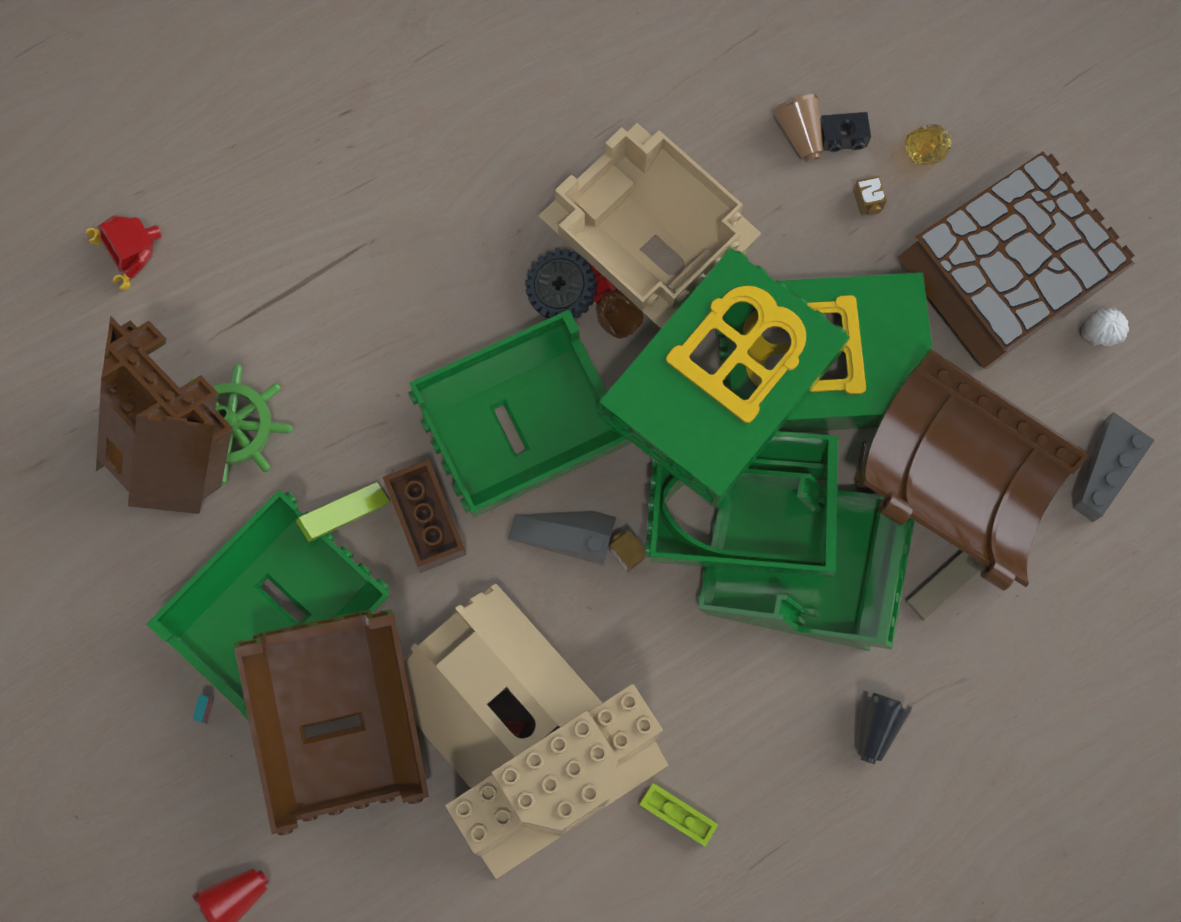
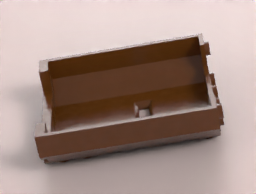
M382 610L376 614H372L371 611H361L262 632L254 635L253 640H241L234 643L271 834L277 833L282 836L292 833L293 829L298 828L297 820H303L304 822L313 821L318 818V815L327 813L328 815H338L343 813L344 809L352 807L354 809H363L368 807L369 803L377 801L388 803L395 800V797L401 796L403 803L408 802V804H417L422 802L423 798L429 797L395 614L392 610ZM359 715L361 726L309 738L305 737L304 727Z

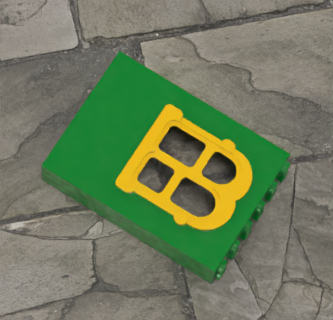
M730 248L599 401L598 417L707 503L716 508L841 355L850 337L842 327L834 326L830 323L822 312L809 307L802 297L789 292L781 281H775L769 277L766 270L761 266H755L748 261L744 253ZM738 302H747L753 305L758 313L756 325L745 336L738 333L722 319L727 310ZM780 327L790 335L791 347L774 369L767 370L751 358L747 352L766 329ZM712 329H717L736 344V349L718 371L710 375L690 360V354ZM738 363L746 366L762 380L760 386L748 400H742L723 385L724 378Z
M923 273L781 280L789 292L802 297L813 310H818L823 314L839 313L842 318V327L850 339L843 350L846 355L848 377L837 380H820L779 431L810 432L877 428L890 402L906 378L929 349L933 350ZM738 302L727 310L722 319L738 333L745 336L756 325L758 313L753 305L747 302ZM716 329L717 338L721 337L720 346H718V358L723 360V365L736 349V344ZM761 334L747 353L756 362L765 367L768 358L777 354H786L791 344H771ZM738 363L724 378L723 383H725L724 386L739 398L748 400L760 386L762 380L746 366Z

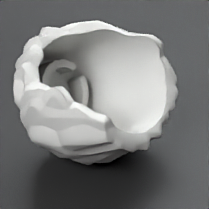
M1114 307L1100 308L1096 312L1090 313L1088 318L1085 319L1081 336L1093 346L1099 344L1112 346L1122 343L1129 332L1128 320L1121 311Z

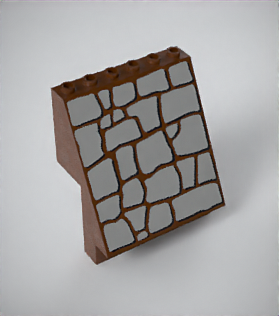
M1042 151L917 235L916 239L918 241L898 256V259L909 273H923L926 295L984 369H989L1057 316L1065 317L1135 264L1132 261L1135 255L1127 245L1124 247L1119 245L1116 240L1120 237L1111 226L1106 229L1101 223L1105 218L1096 208L1091 210L1086 203L1090 200L1083 191L1076 192L1071 186L1075 182L1067 172L1062 174L1057 169L1060 163L1052 153L1047 156Z

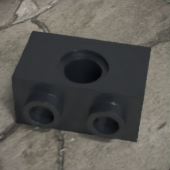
M868 112L821 116L823 151L861 150L868 146L871 139ZM841 132H847L849 135L845 136Z

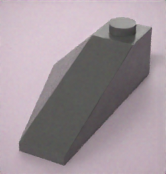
M595 512L515 515L509 540L603 565L616 518Z

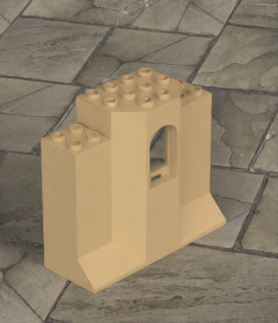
M631 684L590 712L586 710L491 772L493 775L449 802L445 807L473 853L483 858L494 877L498 879L669 766L656 742L663 729L634 684Z

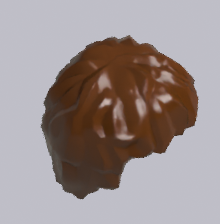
M621 291L608 292L607 295L600 299L597 309L598 323L607 333L615 338H627L628 335H632L643 323V312Z

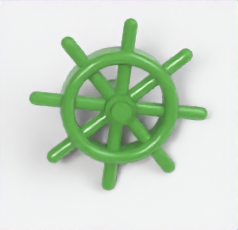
M235 364L232 368L230 383L212 386L218 392L217 399L228 396L227 407L220 406L217 402L216 410L233 427L221 486L227 482L229 466L242 464L251 459L263 472H268L270 464L260 452L266 446L271 432L289 434L293 430L290 424L272 423L271 413L266 404L269 399L280 392L281 386L275 383L259 395L252 388L240 384L242 366L239 364ZM238 396L251 401L236 413ZM258 409L260 422L243 421ZM242 430L258 431L254 440L250 442ZM234 437L243 449L231 453Z

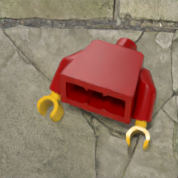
M114 215L98 225V229L88 228L86 235L91 238L89 242L94 246L102 242L119 272H124L123 275L114 276L113 283L117 285L123 280L124 282L119 287V290L126 291L130 287L129 279H133L150 260L154 246L153 241L161 238V232L156 225L145 228L137 217L128 218Z

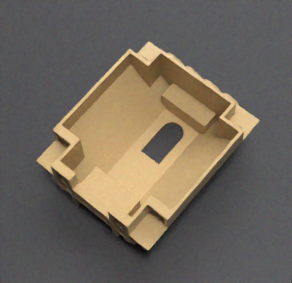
M638 123L628 132L621 127L605 142V153L578 179L571 174L555 189V200L538 215L661 329L730 248L735 251H741L746 255L761 235V232L741 215L743 204L660 130L652 136ZM656 235L683 260L684 269L678 275H668L647 257L641 249Z
M497 584L492 585L486 592H481L472 597L464 606H457L455 608L456 613L422 643L419 645L414 643L410 648L412 651L403 657L415 724L470 788L493 775L492 771L586 710L590 712L602 704L600 699ZM506 687L532 715L536 722L534 733L527 738H517L487 705Z

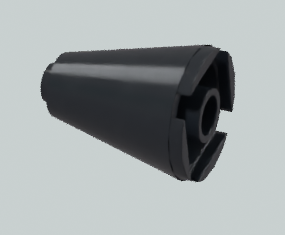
M863 690L857 753L862 755L861 760L871 764H875L876 760H883L911 713L912 706L907 704L906 709H904L898 700L877 693H873L872 697H869L868 691Z

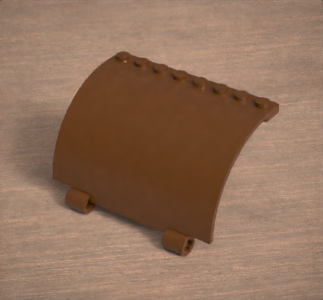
M929 349L901 385L881 418L866 454L862 479L865 486L884 497L878 507L880 514L899 526H902L909 518H912L984 564L980 574L981 577L1004 591L1011 586L1014 580L1025 587L1029 585L1027 561L1039 522L1057 491L1071 473L1074 474L1089 455L1085 450Z

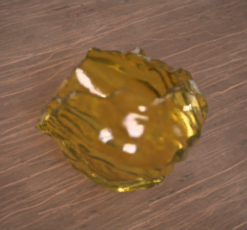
M926 124L907 134L905 150L916 165H934L942 162L948 156V152L952 147V136L950 131L941 125Z

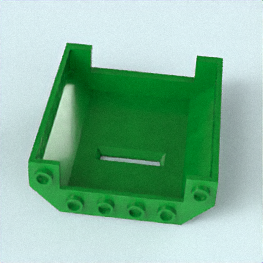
M570 310L564 311L409 382L411 391L408 392L413 405L418 404L424 418L420 420L426 433L431 432L434 440L430 441L436 455L441 453L444 459L441 462L443 470L447 476L452 475L454 483L451 486L457 497L462 496L463 499H460V502L465 512H470L473 518L632 444L598 417L599 401L607 393V390L580 340V329ZM503 405L526 449L517 454L494 409Z
M278 490L146 623L154 633L164 642L171 645L240 710L241 714L248 721L234 643L241 640H253L254 635L262 632L361 611H371L374 614L391 595L387 592L390 587L382 579L378 578L375 580L373 577H369L372 572L364 564L360 563L357 565L351 560L354 555L346 547L342 546L339 548L333 543L335 537L331 533L311 542L307 540L296 520L308 514V512L306 511L303 514L295 505L298 502L297 499L288 491L283 494ZM267 579L306 614V617L300 623L293 619L260 587Z

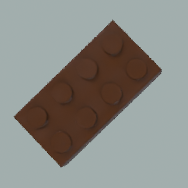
M429 459L383 477L420 573L466 555L465 548Z

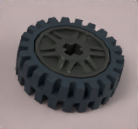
M560 249L555 250L554 253L549 251L545 257L540 256L537 258L539 261L537 263L533 262L531 265L532 270H528L527 273L528 280H525L527 287L525 289L526 295L533 308L547 319L567 310H570L573 318L578 319L582 317L581 314L583 312L586 313L589 310L588 307L593 305V298L596 297V288H598L595 273L589 263L575 252L572 253L570 250L561 251Z

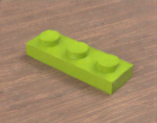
M652 783L639 806L703 847H706L719 825L654 783Z

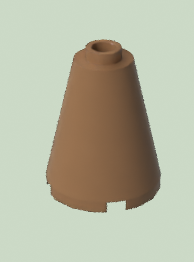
M807 94L793 98V102L787 105L784 102L773 109L774 116L800 158L806 159L807 162L819 159V154L823 152L817 95Z

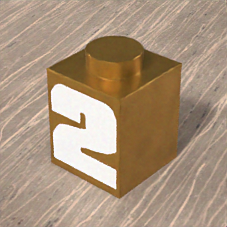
M880 176L856 181L853 192L860 215L880 213L887 202Z
M629 530L625 534L622 532L618 533L610 540L612 544L609 547V551L627 572L647 558L645 557L644 547Z

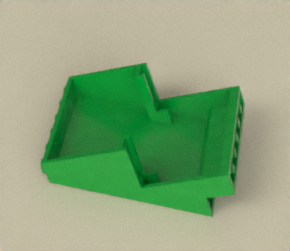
M747 469L717 505L718 515L712 526L713 539L709 546L731 551L823 558L824 487L811 474ZM837 491L836 573L832 578L706 567L702 574V591L697 598L698 609L707 615L867 651H870L871 647L892 649L915 520L909 518L905 524L899 526L880 514L878 507L884 498L880 494Z

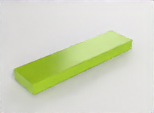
M376 482L299 517L296 523L307 540L311 542L387 506L390 501Z

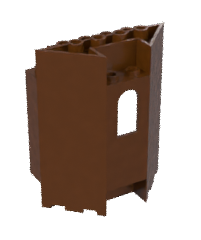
M110 315L101 376L96 471L105 466L129 492V507L199 514L202 500L218 490L222 485L233 429L216 410L218 392L202 375L179 388L149 356L150 353L166 344V338L150 321L137 327L130 320L120 326Z

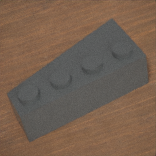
M1115 412L1109 415L1103 422L1092 459H1090L1087 467L1086 476L1082 481L1073 509L1092 522H1095L1104 515L1155 441Z

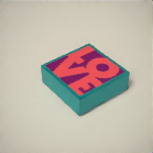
M204 695L198 696L193 715L194 721L208 724L214 699Z

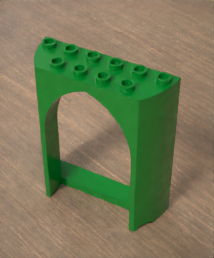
M778 431L748 467V469L811 474L815 479L825 480L823 558L724 550L706 545L694 539L674 521L666 506L674 493L685 484L654 460L652 462L645 557L650 558L652 563L832 578L836 573L839 436Z

